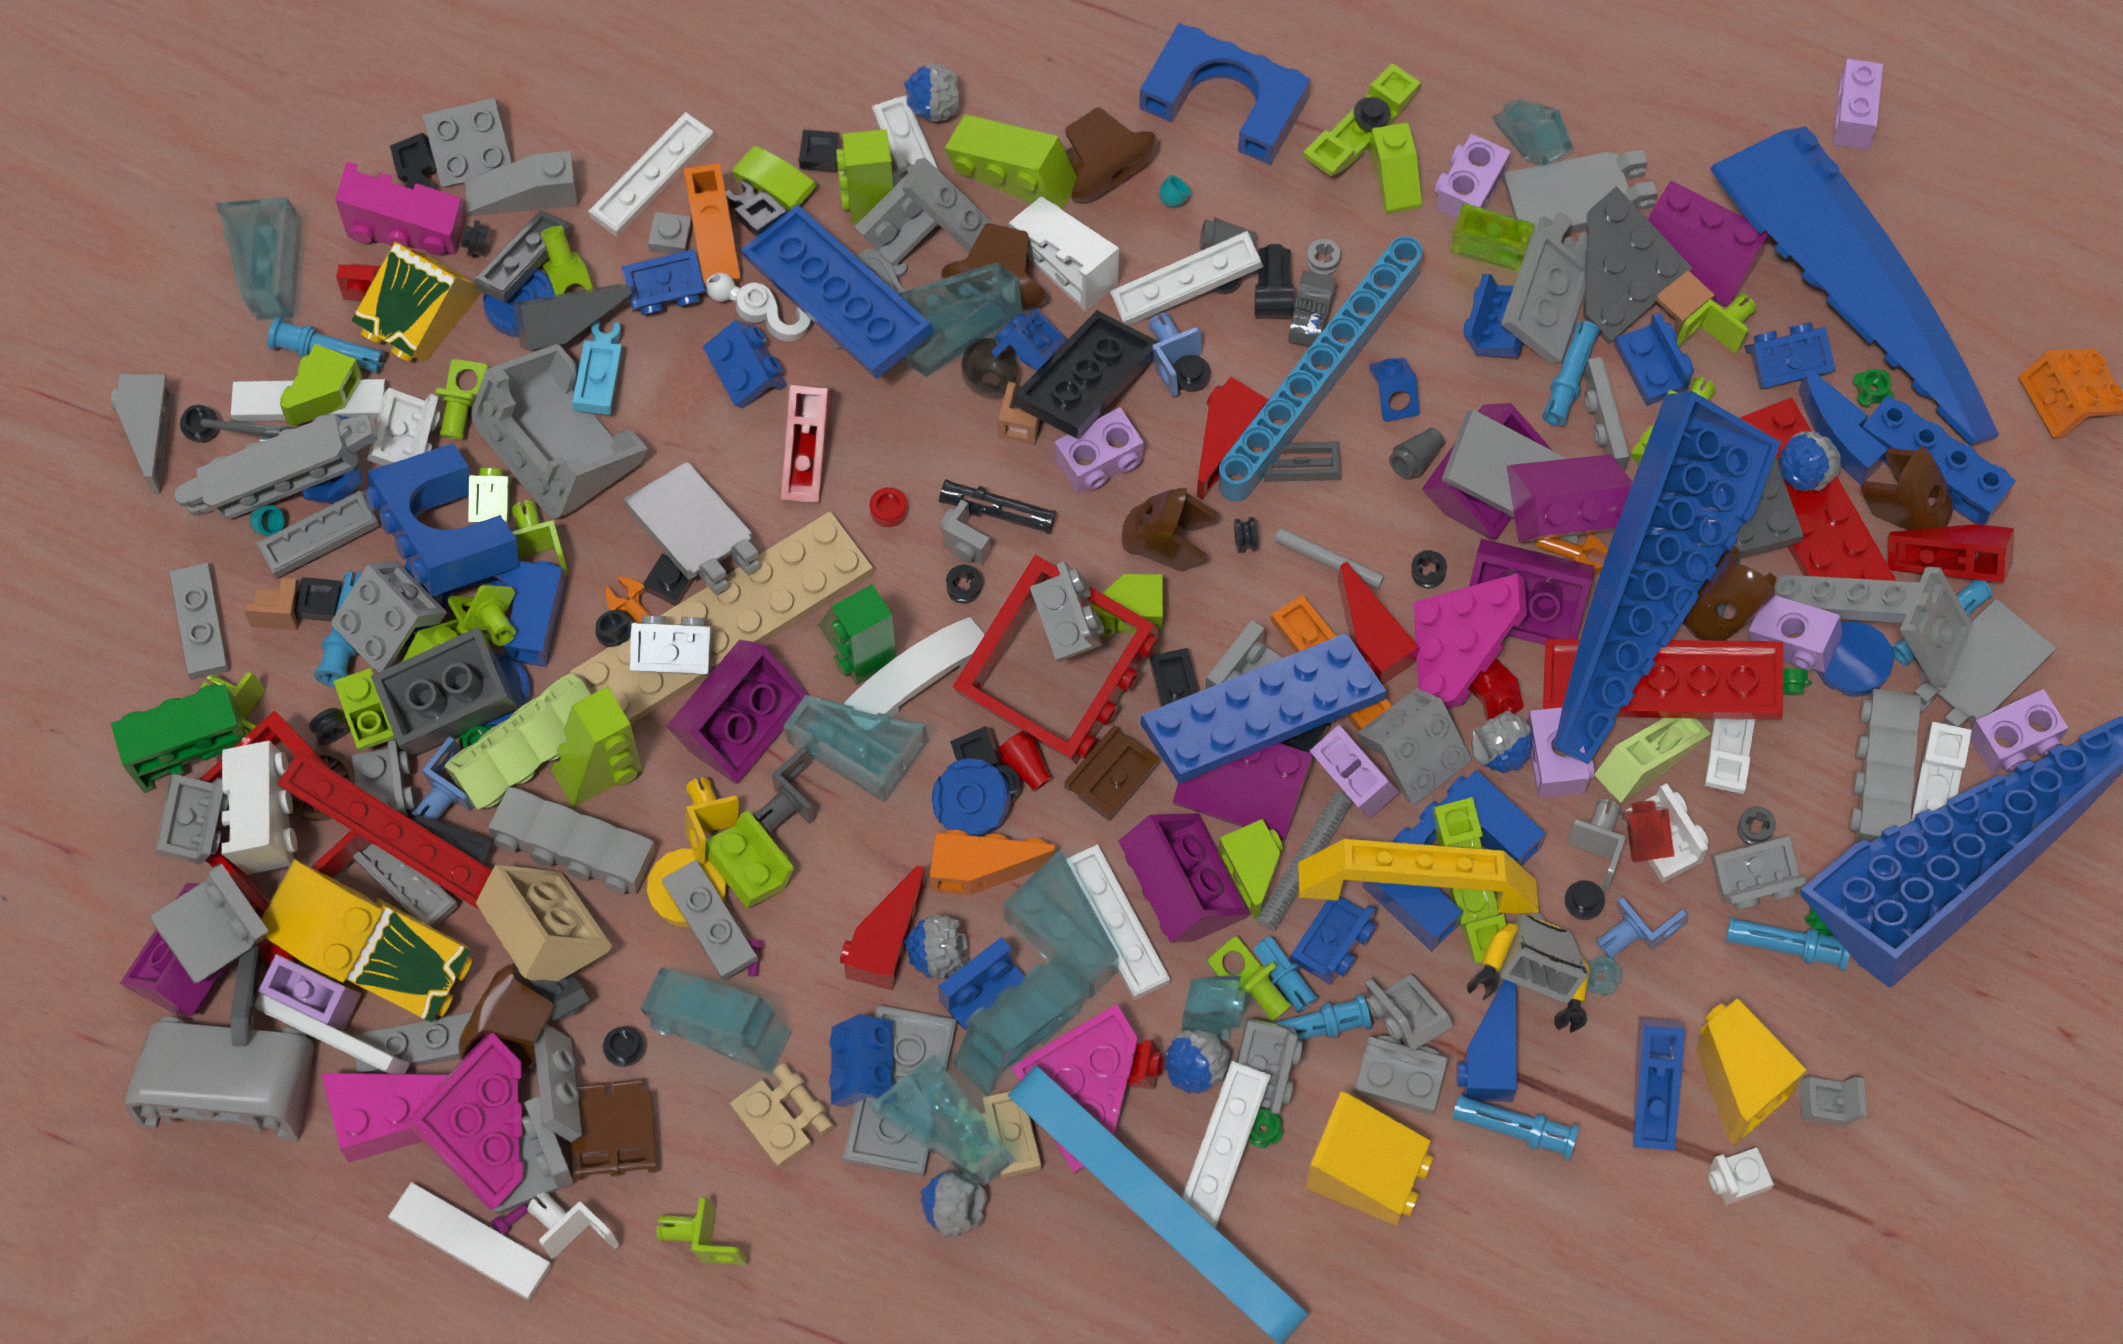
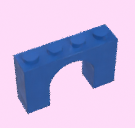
M1178 23L1140 88L1139 109L1172 123L1188 94L1198 84L1214 78H1227L1237 81L1247 87L1256 100L1253 109L1239 132L1238 152L1272 165L1309 99L1311 78L1306 77L1296 69H1287L1273 63L1263 55H1254L1240 49L1230 41H1221L1207 35L1200 28L1188 27Z
M454 443L369 470V487L365 488V497L370 509H377L385 533L387 535L393 534L399 555L402 559L408 558L416 582L418 584L423 583L431 597L518 567L517 539L501 515L452 530L431 528L417 520L423 512L430 508L469 495V466Z
M407 558L404 569L414 578L410 562ZM518 559L517 568L432 596L444 609L450 596H455L467 588L482 585L512 587L515 595L512 599L513 609L510 624L514 627L516 635H511L514 639L504 645L508 659L521 664L547 667L566 589V580L562 567H558L556 564L548 561L529 563ZM420 583V585L428 592L425 585L423 583ZM436 625L416 627L403 646L410 647L418 631Z
M1475 770L1467 778L1460 776L1447 790L1448 796L1440 804L1434 801L1428 805L1419 817L1421 821L1412 830L1408 827L1404 828L1392 841L1394 843L1431 845L1437 841L1433 807L1473 797L1483 836L1479 837L1481 844L1488 850L1505 851L1521 867L1542 848L1546 833L1480 772ZM1363 881V888L1431 952L1460 925L1463 911L1437 887Z

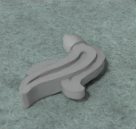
M865 249L856 256L879 278L908 299V290L904 289L897 277L905 275L907 271L905 263L893 266L876 249Z

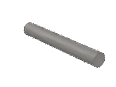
M1280 527L1275 536V542L1337 571L1340 570V565L1347 561L1365 584L1379 589L1382 585L1385 575Z

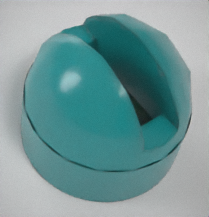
M1169 175L1159 188V198L1168 207L1182 205L1192 194L1189 186L1175 175Z
M263 505L257 507L250 515V527L261 536H271L283 529L284 516L282 511L276 506Z

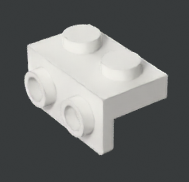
M388 388L384 393L376 424L378 439L371 443L367 460L385 466L431 451L432 444L428 443L427 440L429 432L434 431L439 420L440 410L435 409L438 396L430 394L426 400H422Z
M1667 783L1659 787L1655 796L1622 812L1621 820L1661 883L1703 862L1708 851V838L1704 830L1698 824L1694 825L1687 815V806L1682 796L1678 792L1673 793Z

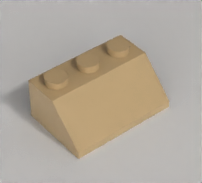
M495 865L476 901L487 923L492 927L503 948L509 953L525 979L532 981H560L605 955L612 947L561 871Z

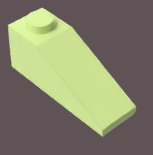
M1663 718L1617 744L1594 776L1622 803L1647 788L1707 740L1711 733L1696 718Z

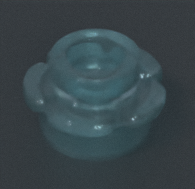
M1597 957L1587 962L1590 967L1587 989L1592 993L1600 992L1601 995L1614 993L1617 990V984L1622 982V971L1618 964L1609 957ZM1602 973L1606 978L1601 980L1598 975Z

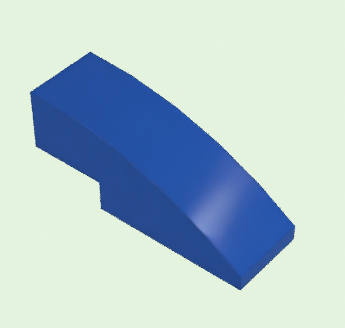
M1809 368L1805 372L1799 388L1805 412L1814 431L1819 432V435L1822 437H1828L1839 451L1842 469L1862 486L1881 467L1888 449L1862 428L1868 415Z

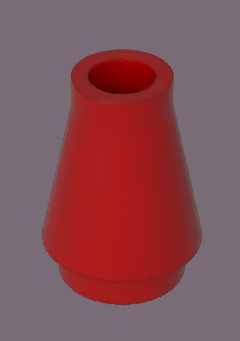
M1024 731L1015 734L998 748L1002 754L1001 761L1013 768L1033 792L1039 790L1052 780L1033 737L1028 738Z

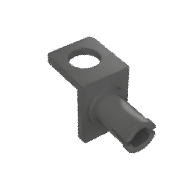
M806 746L802 747L772 773L774 790L778 794L758 812L753 814L755 819L765 826L768 834L793 812L799 813L809 824L814 820L812 805L790 784L811 765L810 750ZM795 764H797V766H796L792 771H790L791 768H792Z

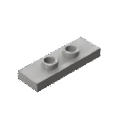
M926 158L916 160L901 189L970 253L986 223H994Z
M1601 357L1591 358L1587 361L1584 373V381L1587 391L1584 393V400L1587 412L1593 413L1596 424L1593 426L1595 443L1598 447H1603L1604 455L1611 454L1625 471L1629 452L1605 364Z
M358 491L256 544L276 579L373 530L379 524L361 491Z
M204 563L170 571L189 678L195 679L229 671L209 564Z
M372 843L353 856V860L409 915L433 928L458 907L457 903L437 883Z
M697 860L661 879L663 886L722 981L758 961L753 949Z
M473 1012L434 1019L432 1023L423 1021L352 1036L410 1063L408 1068L459 1059V1039ZM355 1057L358 1074L386 1073Z
M545 1024L534 1043L542 1125L572 1142L582 1135L571 1038Z

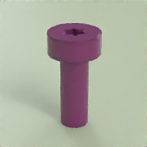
M747 940L758 960V951L763 949V941ZM758 961L748 966V976H758Z
M522 1204L502 1219L497 1216L491 1223L498 1233L505 1235L509 1232L507 1227L527 1214L528 1209Z

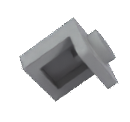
M961 500L955 510L950 508L941 521L940 528L942 529L943 545L951 549L953 554L962 561H973L983 566L990 556V538L966 525L970 518L969 503Z
M1807 1077L1802 1079L1799 1084L1803 1121L1844 1127L1867 1115V1096L1865 1094L1864 1078L1853 1077L1844 1082Z

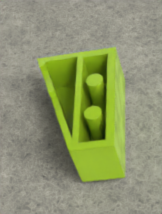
M965 114L945 146L952 166L958 173L1030 204L1042 196L1063 210L1071 197L1072 189L1077 179L1060 138L1056 135Z
M887 129L842 134L843 149H836L842 210H850L851 224L859 223L893 189Z
M608 686L572 705L564 728L567 740L566 743L559 744L557 752L561 758L559 762L552 765L551 771L574 808L616 784L622 786L631 782L637 776V773L643 770L631 724Z

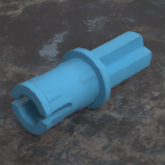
M1267 937L1255 946L1254 952L1263 965L1272 961L1275 963L1276 967L1270 972V975L1273 977L1271 982L1274 986L1281 988L1294 1006L1297 1014L1309 1008L1308 1003L1313 1005L1318 1000V997L1314 995L1299 974L1298 970L1300 967L1298 964L1291 963L1273 937Z

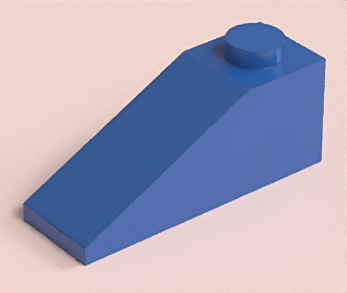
M1503 980L1467 1048L1464 1061L1457 1062L1456 1086L1463 1087L1464 1097L1477 1101L1513 1102L1517 1090L1516 984Z
M1639 1017L1635 1060L1633 1147L1675 1151L1685 1028L1678 1020Z

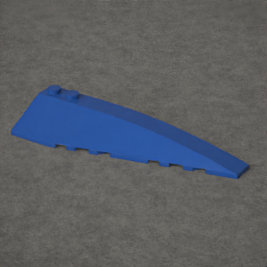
M1807 127L1783 130L1713 164L1710 168L1711 172L1749 223L1760 234L1767 231L1778 242L1774 248L1785 259L1791 255L1805 269L1801 275L1811 285L1814 284L1816 287L1825 289L1829 293L1826 300L1870 344L1876 340L1888 352L1884 358L1894 368L1901 365L1915 379L1911 385L1921 395L1924 394L1926 397L1935 399L1939 403L1936 410L1971 445L1994 440L1999 435L1966 364L1926 293L1891 239L1840 172L1838 164L1827 155L1818 143V138L1814 133L1809 131Z
M1693 391L1665 395L1614 531L1579 642L1553 748L1587 764L1590 763L1615 725L1614 718L1620 709L1627 707L1635 695L1632 691L1642 676H1647L1654 666L1655 662L1653 659L1659 650L1666 648L1699 598L1697 593L1704 582L1710 581L1718 569L1716 564L1723 553L1730 550L1738 539L1736 534L1743 523H1748L1755 513L1781 444L1780 441ZM1583 746L1585 753L1580 751Z
M2120 716L2080 735L2079 741L2064 747L2062 744L2049 750L2048 756L2034 763L2028 760L2018 765L2015 772L2005 777L1999 774L1948 799L1946 805L1934 811L1927 809L1917 814L1915 820L1901 827L1894 825L1882 831L1881 837L1870 842L1865 839L1854 844L1801 889L1800 895L1857 964L1889 988H1892L2015 880L2123 773V717Z

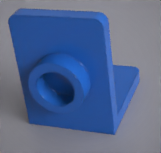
M1391 358L1370 363L1369 370L1379 388L1383 420L1392 421L1418 416L1420 409L1416 375L1406 358ZM1405 391L1410 396L1408 405L1400 410L1392 409L1389 406L1390 396L1394 392Z

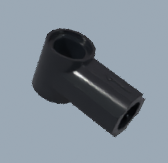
M1268 244L1264 248H1259L1258 251L1263 267L1257 269L1258 284L1255 285V317L1292 318L1294 287L1290 285V249L1283 247L1282 244Z

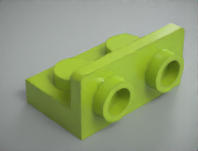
M747 810L741 813L735 826L706 839L705 856L746 908L785 889L794 870L790 859L785 852L777 847L768 835L764 825L757 821L750 811Z

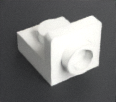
M1757 1147L1725 1158L1723 1154L1716 1156L1708 1172V1179L1713 1192L1716 1195L1721 1194L1725 1205L1768 1191L1774 1185Z

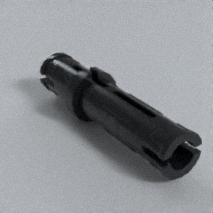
M947 479L943 483L939 496L940 503L950 504L957 507L961 500L969 503V511H971L973 516L979 517L980 514L1013 524L1040 530L1047 534L1051 532L1056 515L1055 510L1044 509L1019 500L987 492V488L979 486L976 489L950 482ZM966 495L993 503V507L966 500L963 496ZM1004 506L1007 508L1031 514L1032 517L1028 518L1025 516L1014 514L1008 511H1004L1001 508Z

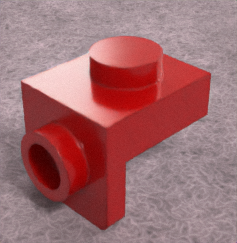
M339 264L336 279L343 299L362 301L381 266Z
M1497 658L1494 659L1486 672L1482 670L1479 672L1468 688L1483 704L1487 721L1492 718L1494 719L1507 710L1514 714L1524 707L1518 679Z
M1144 1039L1143 1044L1137 1045L1127 1084L1128 1087L1154 1089L1155 1078L1161 1076L1164 1056L1163 1053H1160V1049L1153 1040Z

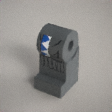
M1303 271L1288 342L1310 347L1324 330L1334 297L1335 277Z

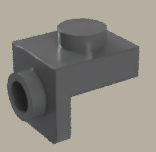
M573 974L560 981L529 980L536 993L553 1003V1011L550 1015L553 1021L560 1017L564 1018L575 1014L581 1005L589 1001L583 987Z

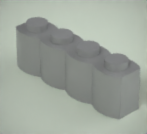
M1873 689L1869 699H1863L1861 702L1859 722L1865 723V735H1859L1855 757L1862 759L1861 771H1855L1852 784V794L1858 795V808L1852 807L1848 827L1849 831H1855V844L1865 839L1870 842L1881 837L1883 830L1894 825L1901 827L1910 823L1918 740L1917 731L1921 708V696Z
M513 787L507 788L488 827L491 838L494 839L493 843L498 848L510 853H515L516 850L528 852L533 861L543 866L551 867L552 864L567 867V873L584 881H587L589 877L603 881V886L606 889L621 895L625 894V891L637 894L656 853L654 842L644 836L625 829L616 828L600 819L579 814L568 807L545 801L531 793Z

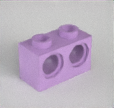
M1846 59L1838 82L1832 144L1869 149L1877 127L1883 64Z
M1471 133L1465 145L1458 144L1450 160V164L1453 166L1449 173L1442 172L1434 189V193L1438 194L1436 209L1476 227L1501 183L1503 174L1508 170L1511 151ZM1472 163H1481L1484 166H1476ZM1456 191H1465L1468 194L1462 195L1457 193Z
M1121 407L1094 420L1077 439L1068 434L1054 441V459L1077 494L1086 489L1094 490L1099 488L1109 477L1120 471L1123 473L1129 472L1143 460L1144 442ZM1112 442H1122L1125 446L1114 448L1109 444ZM1080 459H1088L1091 460L1093 463L1089 465H1080L1077 463V461Z
M2042 689L1975 720L1971 728L1970 740L1991 774L2003 769L2007 772H2012L2016 770L2018 765L2028 761L2027 758L2037 753L2041 757L2049 754V750L2062 745L2060 741L2068 730V726L2045 690ZM2033 722L2041 725L2044 732L2034 730L2029 723ZM1995 738L2006 740L2011 747L2000 746Z
M1340 725L1334 728L1310 750L1357 807L1369 818L1400 793L1353 737Z

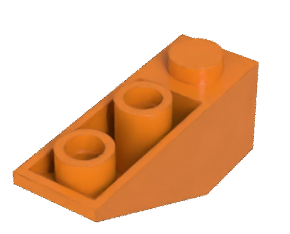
M714 163L684 168L703 284L706 287L707 280L718 272L727 273L733 278L734 282L741 281L721 164Z
M947 830L945 833L935 832L930 870L931 891L972 895L1052 866L1055 863V844H1048L1047 841L1040 838H1027L1024 841L1008 840L1006 836L1000 834H987L985 837L969 836L968 833L961 830Z

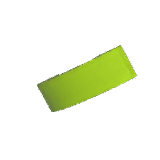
M1391 63L1370 84L1369 93L1364 98L1376 97L1387 103L1391 111L1389 122L1386 125L1389 126L1392 125L1421 86V82ZM1354 108L1330 132L1325 130L1303 152L1302 156L1331 177L1354 163L1370 147L1371 132L1363 131L1358 127L1353 116Z
M1473 797L1433 807L1439 846L1482 849L1479 837L1483 836ZM1449 888L1452 902L1463 911L1460 928L1473 962H1482L1492 937L1506 925L1504 914L1498 913L1494 891Z

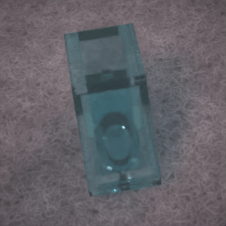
M1516 99L1507 103L1503 107L1504 111L1493 116L1495 124L1525 161L1544 166L1573 149L1560 111L1557 108L1525 101L1524 99Z
M1225 975L1192 979L1182 1018V1031L1190 1030L1194 1032L1199 1029L1201 1031L1213 1032L1218 1036V1039L1229 1041L1232 1028L1240 1029L1245 1006L1246 992L1239 990L1241 976Z

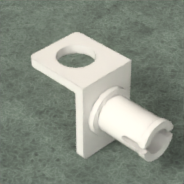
M542 1192L537 1195V1198L543 1202L542 1206L545 1209L534 1199H532L528 1206V1212L534 1215L549 1230L540 1238L539 1242L547 1255L552 1259L563 1251L588 1226L599 1234L614 1250L620 1246L611 1230L580 1201L567 1213L551 1198V1195L547 1192Z

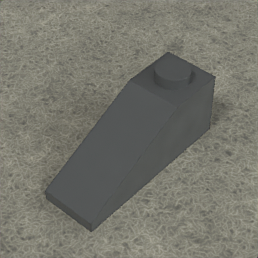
M619 283L513 302L520 347L535 352L555 344L567 343L632 294L631 286Z

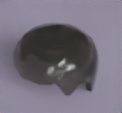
M994 338L975 339L966 346L960 367L964 384L974 393L986 398H996L1005 395L1008 382L1016 383L1019 370L1012 351H1002L996 358L990 353L997 346Z

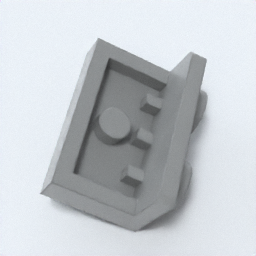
M172 774L168 783L156 839L155 854L201 865L209 857L210 853H216L221 838V831L215 830L218 816L222 817V812L226 811L228 804V794L224 795L222 792V779L217 778L213 783Z
M1788 835L1710 855L1721 901L1735 904L1736 909L1759 904L1758 897L1773 894L1774 899L1797 894L1796 887L1807 884L1806 876L1799 875L1791 837Z
M1412 974L1383 991L1372 979L1364 982L1370 996L1365 1001L1373 1017L1376 1020L1383 1018L1385 1028L1394 1041L1401 1039L1411 1051L1453 1027L1446 1011Z
M1246 1018L1236 1063L1271 1075L1261 1107L1269 1108L1271 1113L1279 1115L1281 1105H1288L1291 1098L1293 1081L1287 1079L1290 1066H1297L1299 1063L1302 1041H1297L1295 1028Z

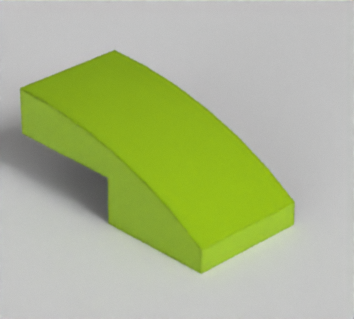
M755 145L731 170L736 181L747 180L752 184L753 188L760 191L765 190L787 210H791L797 204L800 205L816 188L815 182L797 168Z

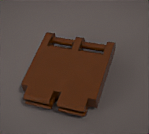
M642 1079L613 1082L614 1095H607L605 1083L577 1085L582 1135L571 1142L574 1181L583 1180L585 1175L611 1173V1177L620 1176V1172L648 1169V1173H656L657 1162L651 1091H643Z

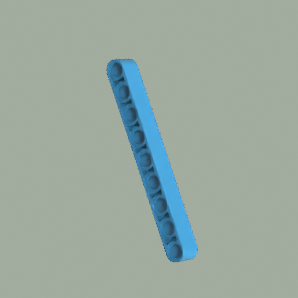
M1401 236L1391 242L1223 458L1219 467V491L1225 499L1242 501L1253 492L1263 479L1271 463L1273 465L1280 457L1283 447L1294 439L1418 278L1421 269L1422 246L1415 238ZM1400 258H1407V259H1409V260H1411V261H1409V262H1403V261H1400L1399 259H1400ZM1378 285H1388L1390 288L1383 289L1378 287ZM1365 311L1370 314L1365 316L1359 315L1357 312ZM1345 338L1348 339L1349 342L1341 343L1336 341L1335 339ZM1324 365L1327 366L1328 369L1319 370L1316 369L1314 366ZM1297 392H1303L1308 396L1297 397L1293 394ZM1276 419L1283 420L1286 424L1276 425L1272 421ZM1254 447L1267 448L1265 451L1261 453H1256L1250 450ZM1231 475H1240L1243 477V479L1239 481H1234L1229 479L1228 477Z
M1034 1065L1007 1095L1275 1342L1284 1344L1309 1316L1292 1298L1039 1067Z

